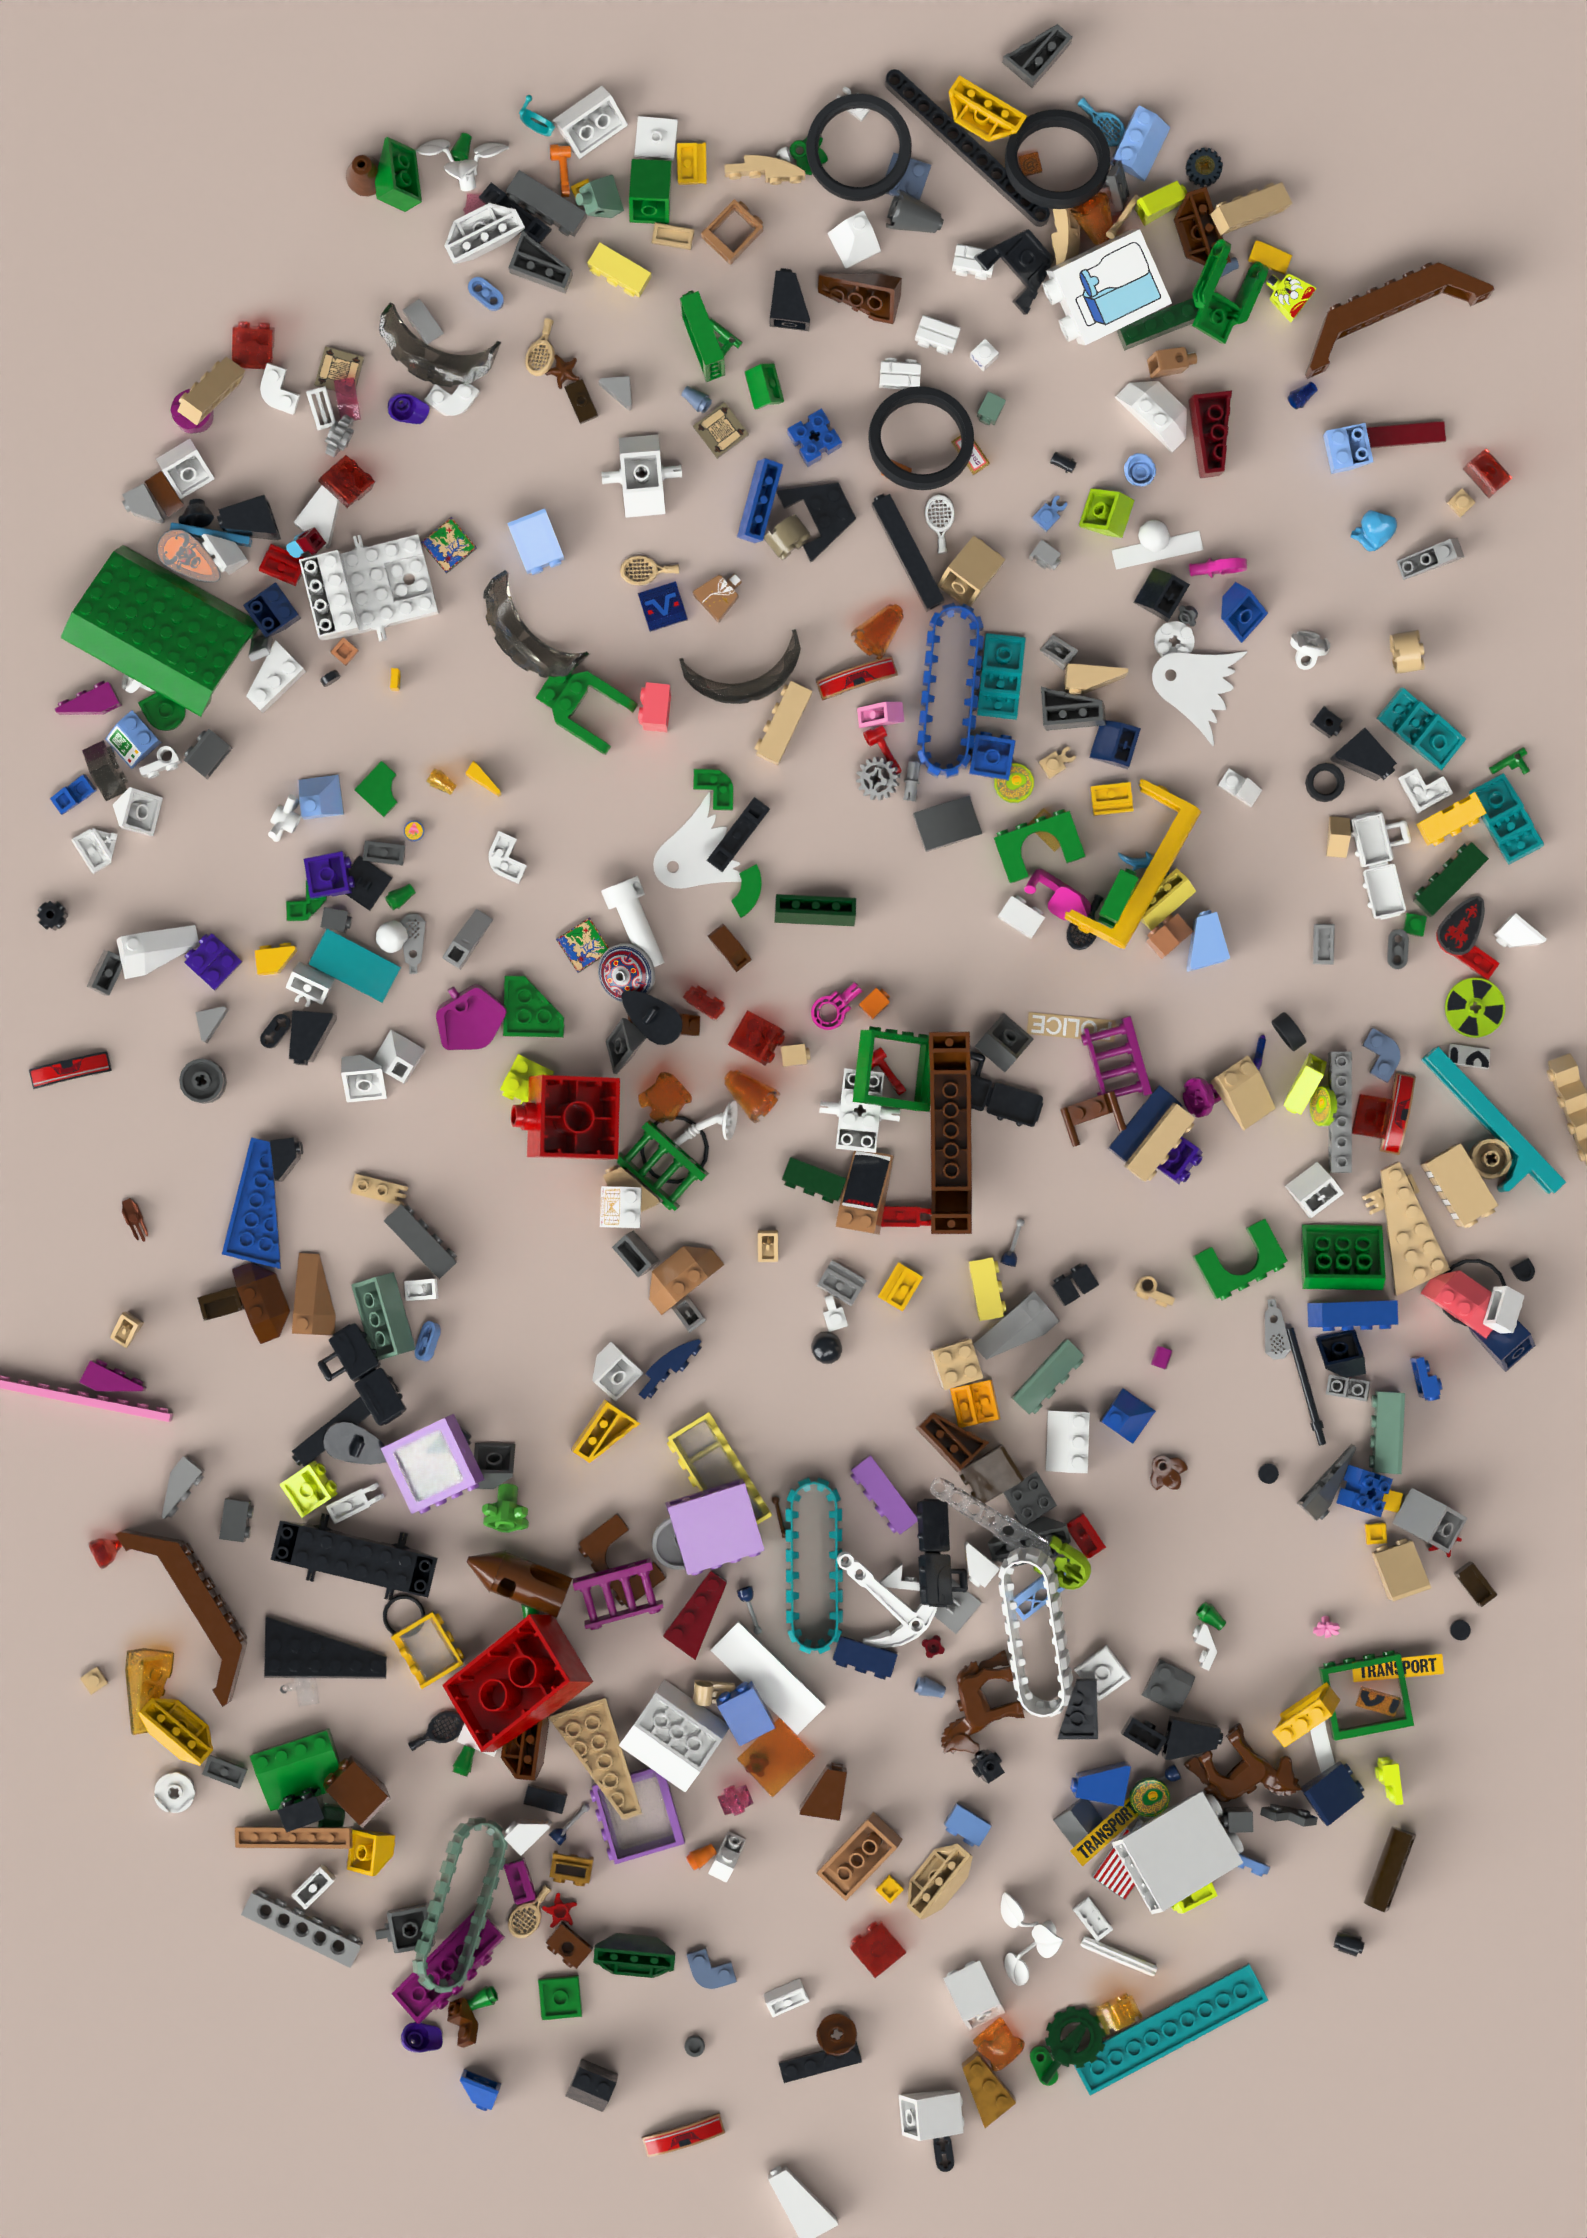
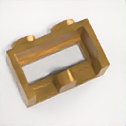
M554 1851L549 1877H552L554 1882L565 1883V1880L573 1881V1885L584 1887L585 1883H590L594 1857L587 1859L578 1857L575 1854L563 1855L558 1854V1851ZM558 1863L587 1868L585 1877L555 1873L556 1865Z

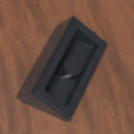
M528 1784L523 1804L563 1814L568 1794Z

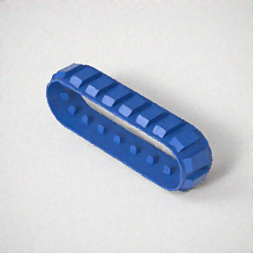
M954 602L942 606V611L940 613L935 612L929 623L933 631H928L926 646H930L931 651H926L924 666H929V671H924L923 686H927V691H922L921 705L925 706V711H920L919 725L924 727L923 731H918L917 745L922 746V748L917 752L920 764H925L928 768L927 773L937 778L939 774L945 775L946 778H951L959 774L958 770L960 768L966 769L972 757L968 754V751L974 748L975 736L970 735V730H975L976 716L972 715V710H977L978 696L974 695V691L979 690L980 676L976 675V671L981 669L982 656L977 655V653L983 649L984 636L979 635V632L984 627L981 617H976L973 613L974 609L964 603L962 606H955ZM954 613L961 614L960 617L964 620L968 617L972 621L969 623L970 630L975 629L976 639H970V646L975 647L974 659H968V666L973 667V674L971 679H966V685L971 687L970 698L964 701V705L969 706V717L963 719L962 725L968 727L967 738H962L960 744L966 746L965 756L959 754L956 759L960 762L959 765L954 767L951 763L946 765L947 769H941V764L929 762L928 759L932 758L930 752H925L924 747L925 743L931 742V736L926 734V724L933 721V716L927 713L928 703L934 702L935 696L929 694L930 683H935L937 677L931 675L932 663H938V656L933 655L934 643H940V636L935 635V627H942L944 621L941 618L945 615L951 618L954 617Z

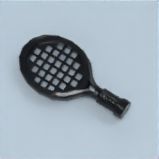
M1095 894L1091 904V912L1093 913L1092 916L1088 915V918L1096 921L1095 912L1104 899L1102 896ZM1069 924L1066 933L1069 946L1075 950H1083L1092 945L1097 937L1096 935L1088 933L1089 936H1086L1087 933L1084 935L1082 934L1083 932H1079V929L1078 931L1075 930L1078 928L1077 925ZM1079 939L1085 940L1086 943L1080 942Z
M444 1711L439 1713L430 1721L426 1734L409 1742L408 1745L414 1751L427 1741H434L436 1743L453 1741L460 1735L464 1722L457 1712ZM458 1721L459 1724L453 1727L452 1724ZM444 1729L447 1735H443V1738H440L438 1732L442 1733L441 1730Z

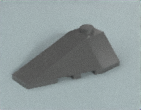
M1351 1444L1297 1502L1314 1520L1317 1521L1319 1518L1323 1520L1330 1512L1328 1508L1333 1502L1347 1467L1355 1453L1356 1447Z

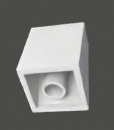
M971 1961L965 1965V1968L959 1971L953 1970L947 1974V1977L943 1978L969 2031L1005 2013L980 1961Z
M943 2090L899 2095L903 2136L923 2141L963 2133L964 2118L961 2110L963 2100L960 2092Z

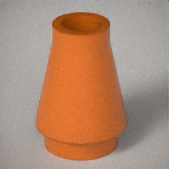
M710 1843L705 1847L689 1852L686 1859L693 1870H700L717 1852Z

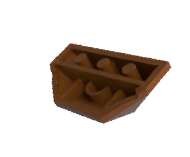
M1207 187L1187 192L1173 220L1185 257L1204 266L1214 244L1218 240L1223 239L1210 215L1214 208ZM1228 255L1226 259L1228 260L1227 264L1231 263L1230 257Z
M252 1262L232 1269L237 1291L259 1343L263 1344L280 1337L290 1309L277 1274Z
M548 1716L502 1746L501 1759L515 1779L536 1781L544 1764L549 1728Z

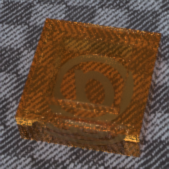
M1038 152L1018 156L1020 168L1025 176L1042 173L1043 170Z

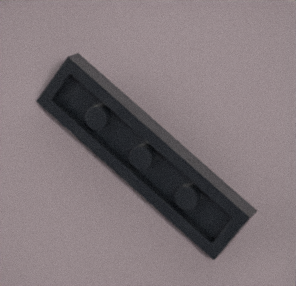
M856 2041L855 2047L844 2055H829L822 2050L779 2062L783 2082L787 2083L862 2063Z

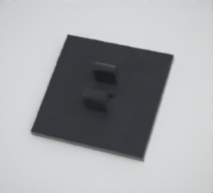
M359 856L349 870V876L354 878L355 887L351 888L352 893L345 895L371 911L392 880V877L370 862L363 861V858Z

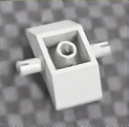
M659 435L619 438L621 469L619 471L601 472L602 484H622L626 518L665 514L663 481L666 478H682L681 465L666 467L661 465ZM640 471H644V474H647L644 478L637 476L640 474Z
M844 1068L841 1101L838 1103L821 1100L820 1106L828 1108L820 1107L819 1113L837 1114V1117H839L836 1149L876 1153L879 1121L883 1119L899 1122L900 1116L892 1114H900L901 1109L852 1102L856 1070ZM871 1071L868 1095L882 1097L883 1072ZM859 1105L866 1110V1113H862L860 1117L857 1112H854V1109H857Z

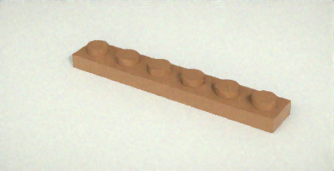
M237 1826L235 1827V1848L350 1849L353 1848L352 1827H301L286 1833L284 1827Z

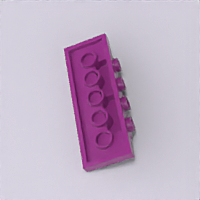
M475 1910L427 1957L428 1969H426L427 1976L431 1974L434 1977L432 1983L439 1984V1979H446L448 1981L451 1978L450 1975L456 1971L459 1964V1956H461L464 1948L465 1936L468 1935L471 1925L470 1920L474 1916ZM487 1918L485 1928L480 1931L479 1937H481L478 1949H475L473 1957H475L472 1969L469 1968L466 1974L468 1977L466 1980L468 1981L477 1975L478 1972L476 1970L481 1965L486 1966L492 1960L491 1955L494 1953L492 1950L505 1938L489 1918ZM412 1972L392 1995L414 2021L420 2024L433 2010L445 2008L449 2003L447 1999L452 1994L457 1995L460 1993L463 1986L453 1987L452 1992L438 1993L435 1992L434 1988L428 1990L418 1982L419 1976Z

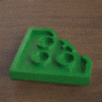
M505 976L504 1005L507 1008V1014L503 1021V1036L564 1038V1017L525 976Z

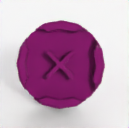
M1203 1078L1189 1079L1184 1085V1105L1190 1114H1194L1197 1118L1209 1115L1214 1104L1222 1099L1213 1085Z

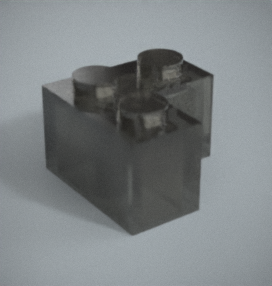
M103 740L82 750L89 773L106 801L123 794L127 790L125 783L128 780L123 771L119 772L118 768L120 766L111 746L107 747Z

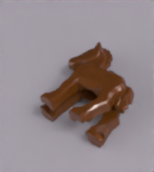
M1005 1650L988 1660L981 1661L979 1665L977 1661L970 1662L969 1666L965 1665L958 1673L957 1683L960 1700H957L960 1712L964 1711L965 1716L949 1723V1726L944 1729L943 1737H941V1747L944 1748V1754L950 1751L952 1754L956 1751L976 1754L980 1751V1746L970 1735L983 1730L991 1722L1004 1717L1025 1718L1020 1701L1016 1700L991 1708L981 1688L991 1679H1004L1007 1682L1013 1681ZM997 1666H1008L999 1669H993Z
M1241 1723L1229 1729V1734L1226 1735V1738L1243 1760L1234 1766L1226 1776L1220 1774L1215 1769L1212 1761L1213 1753L1211 1751L1204 1752L1198 1757L1193 1756L1184 1763V1766L1189 1771L1194 1773L1203 1784L1207 1785L1204 1788L1206 1794L1213 1795L1220 1802H1229L1245 1793L1250 1794L1257 1789L1256 1785L1260 1782L1266 1789L1277 1796H1290L1292 1793L1295 1794L1297 1791L1302 1790L1298 1784L1299 1779L1294 1777L1291 1758L1285 1755L1281 1757L1279 1765L1275 1769L1247 1744Z

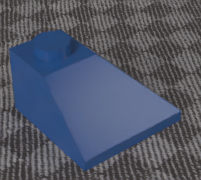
M1235 582L1222 596L1221 619L1239 642L1242 643L1265 618L1268 612L1249 589Z
M1122 1388L1100 1422L1133 1444L1156 1411Z
M464 2069L460 2082L472 2103L476 2104V2107L480 2110H492L501 2083Z

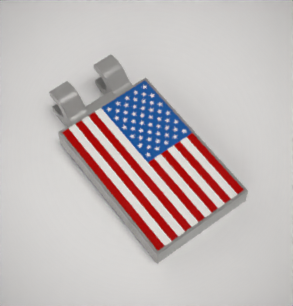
M1138 1819L1131 1830L1126 1827L1118 1838L1122 1837L1123 1835L1127 1834L1128 1832L1132 1831L1133 1829L1137 1828L1145 1822H1143L1141 1819ZM1112 1846L1093 1873L1092 1878L1123 1900H1126L1136 1885Z

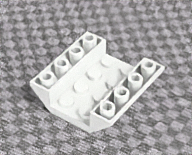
M664 1679L619 1746L683 1792H686L724 1738L729 1727L726 1722L703 1706L696 1705L692 1698Z

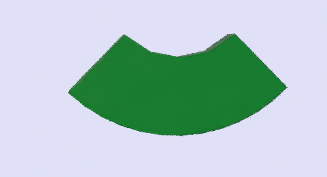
M757 864L739 873L741 889L738 895L731 901L740 918L746 916L754 908L760 896L762 880Z

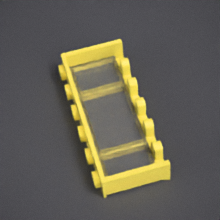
M710 1412L668 1437L669 1442H667V1445L672 1453L676 1451L680 1458L677 1461L683 1470L687 1469L690 1473L688 1479L693 1487L697 1486L700 1491L742 1478L746 1485L757 1525L772 1516V1513Z

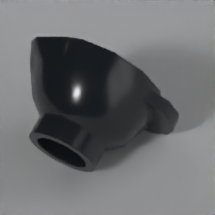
M192 499L189 501V506H187L183 515L179 516L178 522L179 524L203 528L211 524L214 516L209 508L205 506L204 500Z

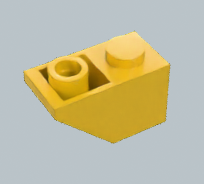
M291 943L279 944V948H272L271 945L259 946L260 950H255L257 974L261 976L280 973L297 952V947L292 946Z

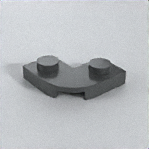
M1277 1804L1262 1807L1260 1813L1261 1816L1275 1822L1289 1820L1303 1827L1317 1825L1318 1817L1311 1815V1812L1308 1810Z

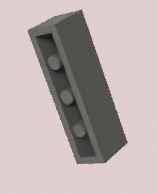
M520 170L506 189L509 200L526 206V211L532 215L537 213L546 224L550 226L552 224L559 227L558 230L566 236L572 235L575 237L587 218L585 211Z
M401 1203L384 1219V1222L440 1279L457 1263L455 1260L457 1255L450 1248L446 1250L441 1245L443 1241L436 1233L430 1234L427 1230L429 1226L422 1219L418 1221L413 1216L415 1211L408 1204L404 1206Z

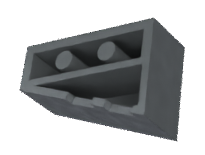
M1057 24L1036 36L1030 42L1021 45L1015 51L1004 55L1002 63L1033 88L1069 47L1073 37Z
M522 230L508 267L509 272L566 294L573 276L572 270Z
M1041 687L1043 726L1046 731L1106 725L1105 705L1102 700Z

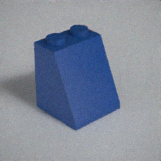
M1123 1761L1076 1773V1778L1072 1777L1070 1789L1076 1798L1124 1807L1131 1766L1128 1762Z

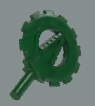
M1075 2006L1067 2007V2011L1063 2013L1059 2011L1054 2015L1055 2020L1052 2024L1048 2023L1046 2031H1049V2034L1045 2041L1046 2046H1050L1052 2050L1050 2054L1054 2061L1041 2078V2081L1045 2084L1049 2083L1061 2065L1066 2067L1076 2065V2068H1083L1085 2063L1090 2061L1092 2064L1098 2059L1096 2055L1099 2051L1103 2052L1105 2044L1102 2042L1103 2037H1106L1105 2028L1101 2029L1099 2023L1102 2021L1097 2015L1093 2017L1089 2014V2009L1082 2007L1081 2010H1075ZM1073 2022L1080 2023L1061 2041L1063 2028ZM1088 2028L1090 2042L1084 2050L1077 2052Z

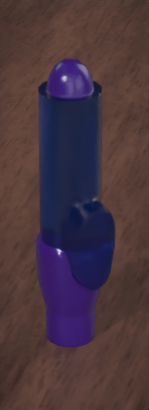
M1264 1035L1258 1038L1253 1063L1258 1070L1263 1061L1266 1043Z

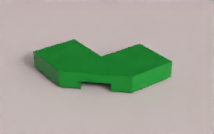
M306 880V900L286 901L287 922L308 921L327 901V896L311 899Z

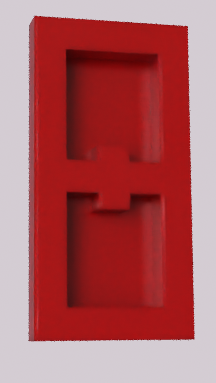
M1084 1513L1066 1523L1070 1535L1087 1559L1106 1548Z

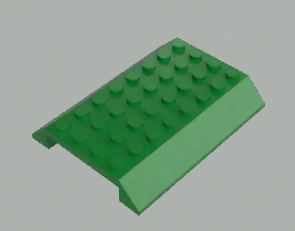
M122 545L112 552L71 612L61 639L201 717L211 703L213 692L247 641L254 638L259 627L252 617Z

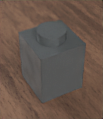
M324 907L320 927L346 933L347 929L351 928L352 917H349L350 913L347 911Z

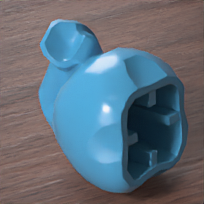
M1369 510L1361 520V527H1357L1355 531H1352L1351 538L1359 541L1367 551H1376L1394 535L1397 528L1396 518Z

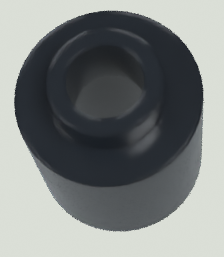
M1343 1931V1933L1337 1932L1333 1947L1337 1948L1340 1952L1357 1957L1358 1953L1362 1954L1365 1942H1362V1937Z

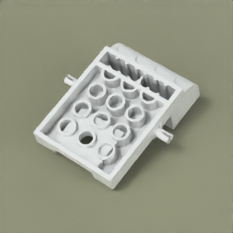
M418 534L369 547L363 546L361 535H357V537L353 536L356 548L352 551L340 554L338 550L299 559L320 640L345 638L377 630L379 642L387 640L384 629L386 627L439 614ZM408 574L415 577V581L411 585L404 583V577Z

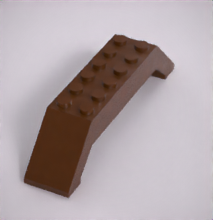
M1430 262L1423 265L1418 272L1414 273L1412 270L1405 273L1400 280L1396 281L1394 278L1387 281L1382 288L1373 287L1366 291V295L1359 297V295L1353 296L1344 305H1341V303L1335 304L1329 308L1330 311L1327 312L1323 320L1305 376L1309 379L1326 371L1330 364L1328 358L1334 343L1340 338L1441 293L1466 301L1471 307L1488 299L1495 289L1493 285L1444 264L1439 262L1432 264Z
M970 1031L929 1032L931 1234H972Z
M126 1529L118 1532L115 1535L125 1551L133 1549L156 1555L162 1562L222 1659L217 1685L212 1691L222 1707L227 1705L233 1698L247 1646V1635L242 1628L238 1629L235 1624L237 1620L231 1611H227L224 1606L226 1604L221 1594L217 1595L213 1589L216 1586L210 1577L207 1578L203 1572L205 1568L199 1559L195 1560L192 1555L194 1553L193 1548L189 1543H185L184 1540Z

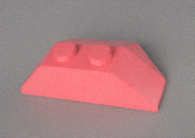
M1458 1270L1438 1275L1430 1279L1421 1291V1294L1484 1338L1487 1339L1493 1329L1483 1324L1492 1292L1462 1271Z

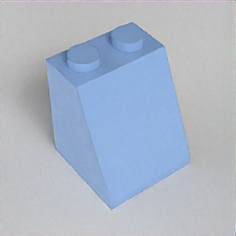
M545 508L507 523L527 574L532 573V575H536L543 571L542 568L547 566L551 568L562 564V560H565Z
M1211 910L1201 912L1193 921L1192 930L1194 932L1191 934L1187 972L1230 959L1217 912L1212 913Z

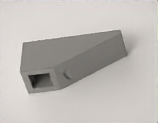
M1454 538L1398 560L1397 564L1403 580L1464 558V554L1458 538Z
M476 909L442 958L461 970L493 919Z
M183 1456L170 1472L162 1512L163 1519L168 1516L172 1517L179 1509L176 1507L181 1500L184 1502L191 1494L190 1488L193 1485L197 1486L204 1478L202 1473L205 1470L187 1456Z

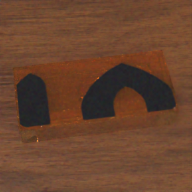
M1361 1686L1355 1706L1395 1717L1401 1699L1394 1695Z

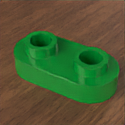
M1041 2045L1032 2048L1030 2060L1039 2081L1046 2086L1055 2084L1058 2080V2071H1056L1048 2084L1041 2081V2078L1053 2063L1049 2050ZM1038 2054L1044 2055L1042 2060H1038L1036 2057Z

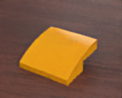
M992 1380L950 1389L958 1427L962 1428L1001 1419Z

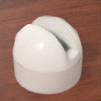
M788 147L778 150L776 157H781V160L789 163L792 162V156Z

